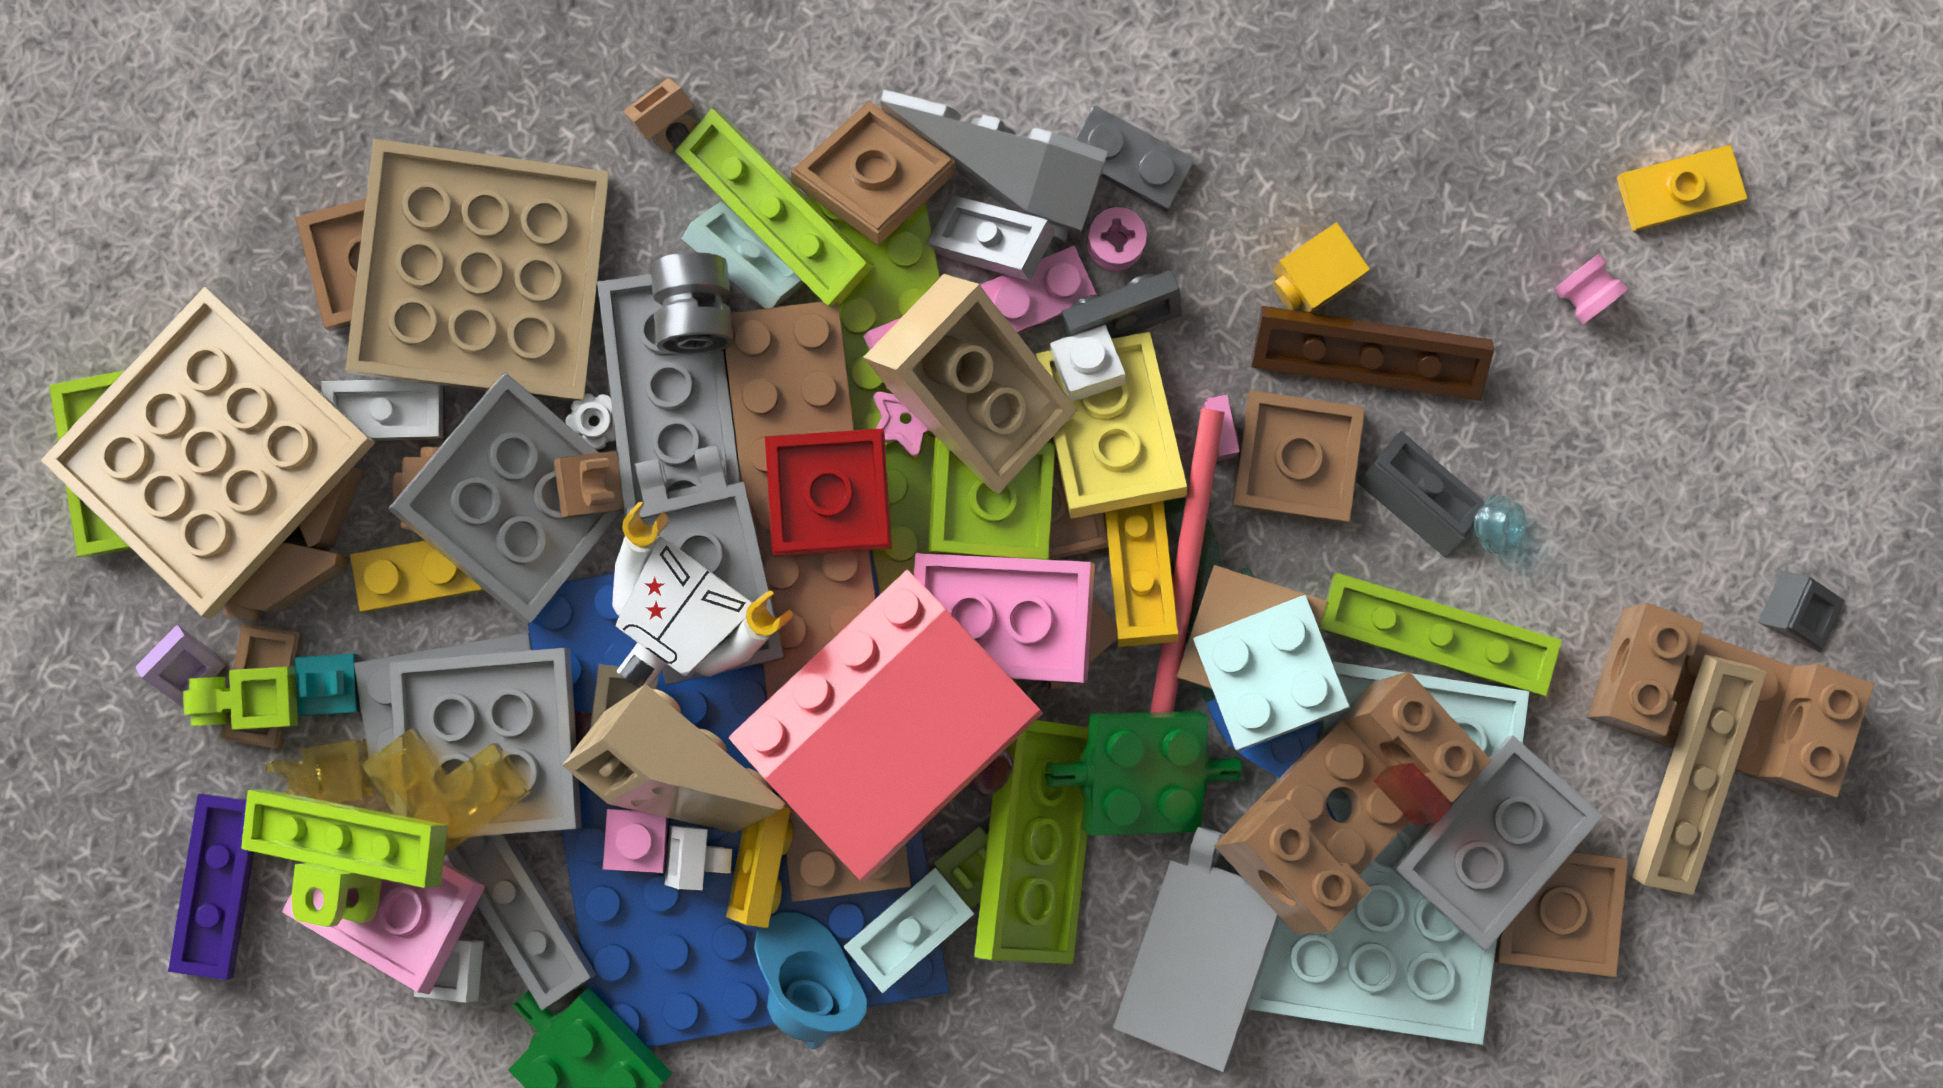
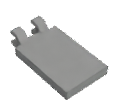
M718 445L694 450L701 485L669 492L663 462H660L659 458L636 463L637 477L644 502L640 510L642 521L648 526H653L662 512L669 518L667 526L655 539V544L660 537L668 540L752 602L770 591L745 482L728 485L721 449H718ZM634 507L627 508V513H629ZM771 597L768 599L766 607L770 615L776 618ZM779 630L770 635L748 662L721 673L784 659L785 655ZM668 664L662 670L665 685L707 677L698 673L693 674L691 677H685Z
M1198 827L1191 844L1188 864L1178 860H1170L1113 1029L1225 1072L1230 1065L1280 917L1242 876L1216 867L1221 853L1214 845L1225 834L1207 827Z

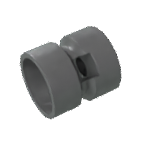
M689 252L665 256L654 261L651 265L653 298L655 302L663 305L654 314L656 346L658 350L675 355H700L721 351L730 347L734 343L731 309L722 303L730 295L726 259L711 253Z

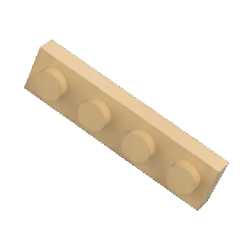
M1704 654L1632 878L1641 884L1694 895L1767 672L1752 665Z

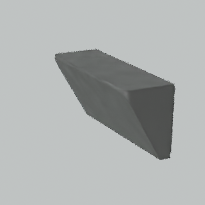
M1401 430L1357 480L1361 487L1443 557H1446L1464 540L1489 506Z

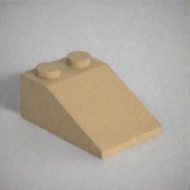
M943 274L863 357L894 396L980 480L998 494L1077 411L1073 403L983 288L977 283Z

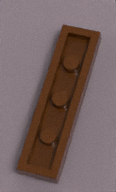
M1262 306L1252 351L1251 366L1253 368L1481 401L1494 353L1492 339Z

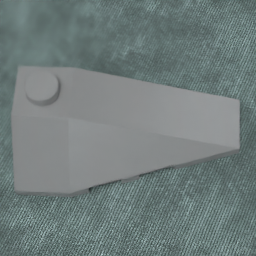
M884 90L880 100L881 109L955 160L956 171L1006 209L1048 220L1055 230L1051 240L1052 243L1064 245L1067 238L1080 241L1102 178L1108 151L1034 127L1030 137L1018 136L1012 129L1004 126V122L1001 119L983 115L982 118H973L971 123L960 121V113L947 105Z

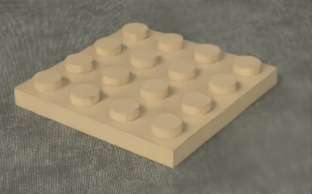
M373 138L345 368L346 374L488 391L502 374L508 373L534 397L572 402L575 400L583 401L609 171Z
M204 287L40 461L201 616L212 619L368 452L375 442L220 298Z

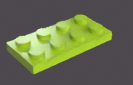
M1036 720L997 757L974 954L976 958L993 961L1073 964L1088 835L1082 830L1084 800L1079 786L1049 788L1046 784L1045 774L1050 773L1045 768L1048 762H1080L1088 740V727Z

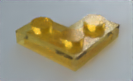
M409 729L361 764L395 815L448 825L444 856L532 793L499 743H491L448 775L417 729Z

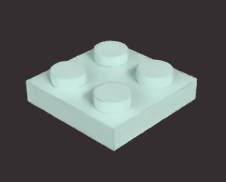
M1306 595L1193 638L1235 750L1238 752L1351 709Z

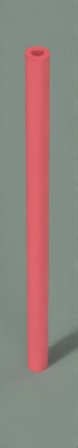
M1201 408L1172 579L1178 642L1161 644L1150 712H1174L1180 680L1177 678V674L1184 656L1224 411Z

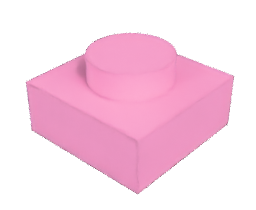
M607 809L603 869L664 873L666 868L669 818L636 810Z

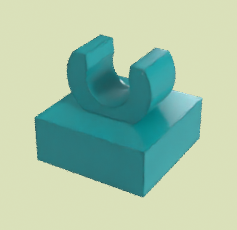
M357 654L295 657L298 716L360 713V699L354 663L358 662Z

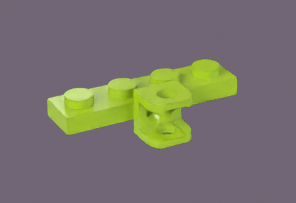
M267 789L248 790L241 849L305 863L295 864L291 902L292 912L297 921L323 927L337 926L342 919L357 923H368L373 920L378 909L382 879L422 888L441 886L448 825ZM317 888L321 890L324 897V903L320 910H317L313 904V894ZM349 888H356L359 898L354 907L348 901L347 894Z

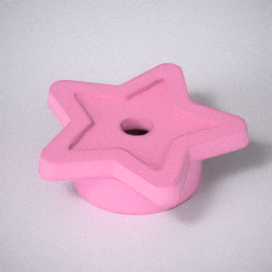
M876 392L873 398L882 417L876 429L884 428L885 442L895 441L911 457H918L923 437L930 430L894 394ZM904 413L911 416V421L908 424H903L900 421V416Z

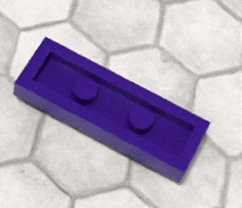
M205 793L197 795L168 972L223 980L234 978L254 857L253 851L241 849L247 799Z

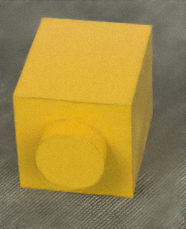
M1336 222L1278 262L1273 270L1278 278L1273 282V287L1280 300L1289 310H1295L1298 307L1302 312L1314 313L1361 281L1370 271V268Z

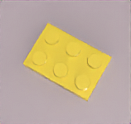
M1150 332L1111 339L1125 371L1126 384L1072 402L1077 411L1053 436L1071 519L1187 496V484ZM1051 351L1036 353L1037 359L1068 397Z

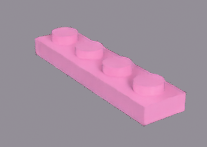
M1075 246L1041 259L1030 281L1004 274L980 284L1018 334L1063 316L1062 311L1071 308L1075 302L1083 297L1096 294ZM901 318L868 331L863 337L869 350Z

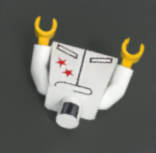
M638 502L623 520L622 528L625 538L615 564L612 606L619 616L616 627L634 639L637 644L623 661L617 672L640 688L644 684L651 687L667 664L685 677H691L695 673L711 677L748 662L771 634L791 620L793 616L792 611L789 609L779 618H774L766 607L768 599L774 595L772 591L766 592L752 602L668 540L660 537L655 544V539L667 526L669 518L662 512L653 526L646 525L640 517V510L644 503Z

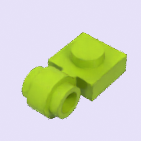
M295 666L229 670L230 688H226V677L189 679V690L183 691L184 715H190L191 726L228 724L227 712H231L232 730L298 726Z

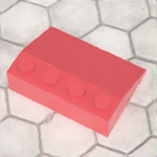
M906 570L728 738L835 855L864 883L1035 722L1043 712L945 607Z

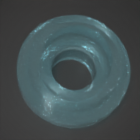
M1493 495L1489 497L1476 513L1474 521L1475 534L1483 548L1489 553L1501 554L1507 549L1517 548L1525 534V512L1519 503L1511 502L1506 496Z

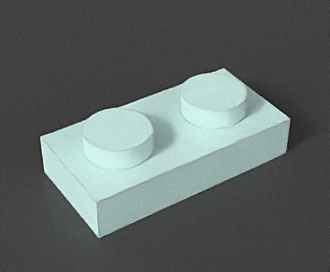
M722 201L692 221L681 238L696 252L716 254L725 258L728 264L729 279L740 287L750 299L758 302L764 308L778 307L804 283Z
M935 867L846 943L844 948L883 993L972 917L974 912Z

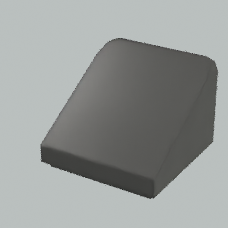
M1781 571L1758 623L1818 652H1822L1845 600L1810 576Z

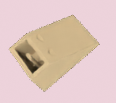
M644 684L604 711L562 765L607 804L732 833L780 811L785 805V802L772 792L773 787L759 772L740 765L726 753L727 748L719 737L708 730L698 729L680 713L681 709L678 703L671 696L663 691L651 689L647 684Z

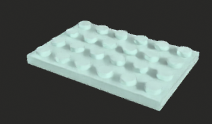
M1333 662L1349 705L1372 682L1405 673ZM1412 674L1488 757L1493 754L1507 736L1513 735L1523 744L1529 691ZM1343 712L1320 721L1319 737ZM1334 789L1328 795L1327 802L1337 822L1343 823L1350 816L1352 809L1351 801L1344 791ZM1448 804L1423 807L1359 876L1371 890L1330 933L1295 934L1281 918L1279 919L1249 1010L1483 1045L1497 939L1487 951L1482 950L1392 870L1394 865Z

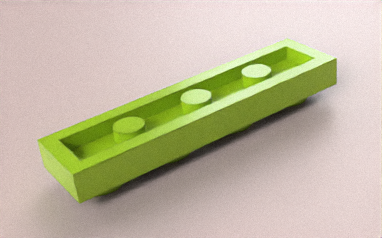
M711 108L675 150L827 306L833 307L837 302L840 305L875 266L722 112Z
M1340 573L1333 574L1326 597L1329 604L1320 631L1506 687L1529 691L1533 695L1547 696L1562 642L1561 639Z

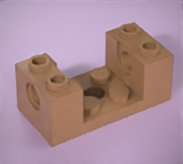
M1650 603L1623 608L1587 718L1674 749L1704 654L1752 665L1767 673L1735 771L1807 797L1838 798L1875 685L1874 683L1820 664L1792 666L1702 634L1703 622Z
M1410 671L1372 682L1350 705L1351 709L1344 711L1214 845L1295 934L1330 933L1371 890L1359 876L1423 807L1453 803L1492 761ZM1334 789L1344 791L1351 801L1352 809L1350 816L1343 823L1332 819L1327 811V797Z

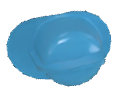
M778 913L770 917L768 928H759L756 933L754 949L760 969L769 986L767 1008L772 1022L783 1033L794 1039L804 1041L807 1047L812 1050L821 1047L828 1037L835 1033H845L860 1024L866 1015L867 998L860 983L854 976L840 945L826 927L815 919L800 913Z

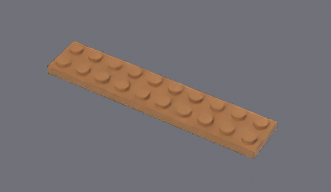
M821 301L731 313L734 343L730 347L725 348L741 482H745L769 589L774 593L772 602L776 618H779L789 609L793 614L791 620L779 629L785 658L763 663L768 700L876 599L870 550L772 556L765 436L854 430L838 302L833 307H829ZM779 795V798L785 802L784 807L791 808L790 805ZM791 808L789 819L793 825V836L786 856L792 902L911 887L906 844L867 881L862 883Z

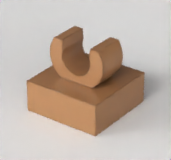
M669 77L623 111L635 129L645 139L649 140L652 138L655 144L668 154L674 150L672 144L666 138V130L669 125L675 122L682 123L689 133L697 126L695 120L686 113L694 106L683 89Z
M617 451L554 459L562 518L624 510Z

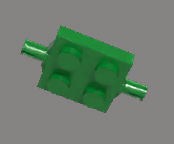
M1200 711L1089 713L1088 740L1081 756V761L1065 763L1048 762L1045 770L1050 774H1045V780L1049 788L1061 786L1080 787L1084 800L1082 830L1090 836L1196 832L1197 828L1201 827L1203 795L1208 782H1239L1242 774L1237 771H1242V764L1238 757L1209 759L1207 754L1209 716Z
M590 988L586 989L569 1007L557 1011L554 1015L548 1009L541 1010L529 990L511 1006L536 1031L526 1052L508 1069L524 1088H659L672 1074Z

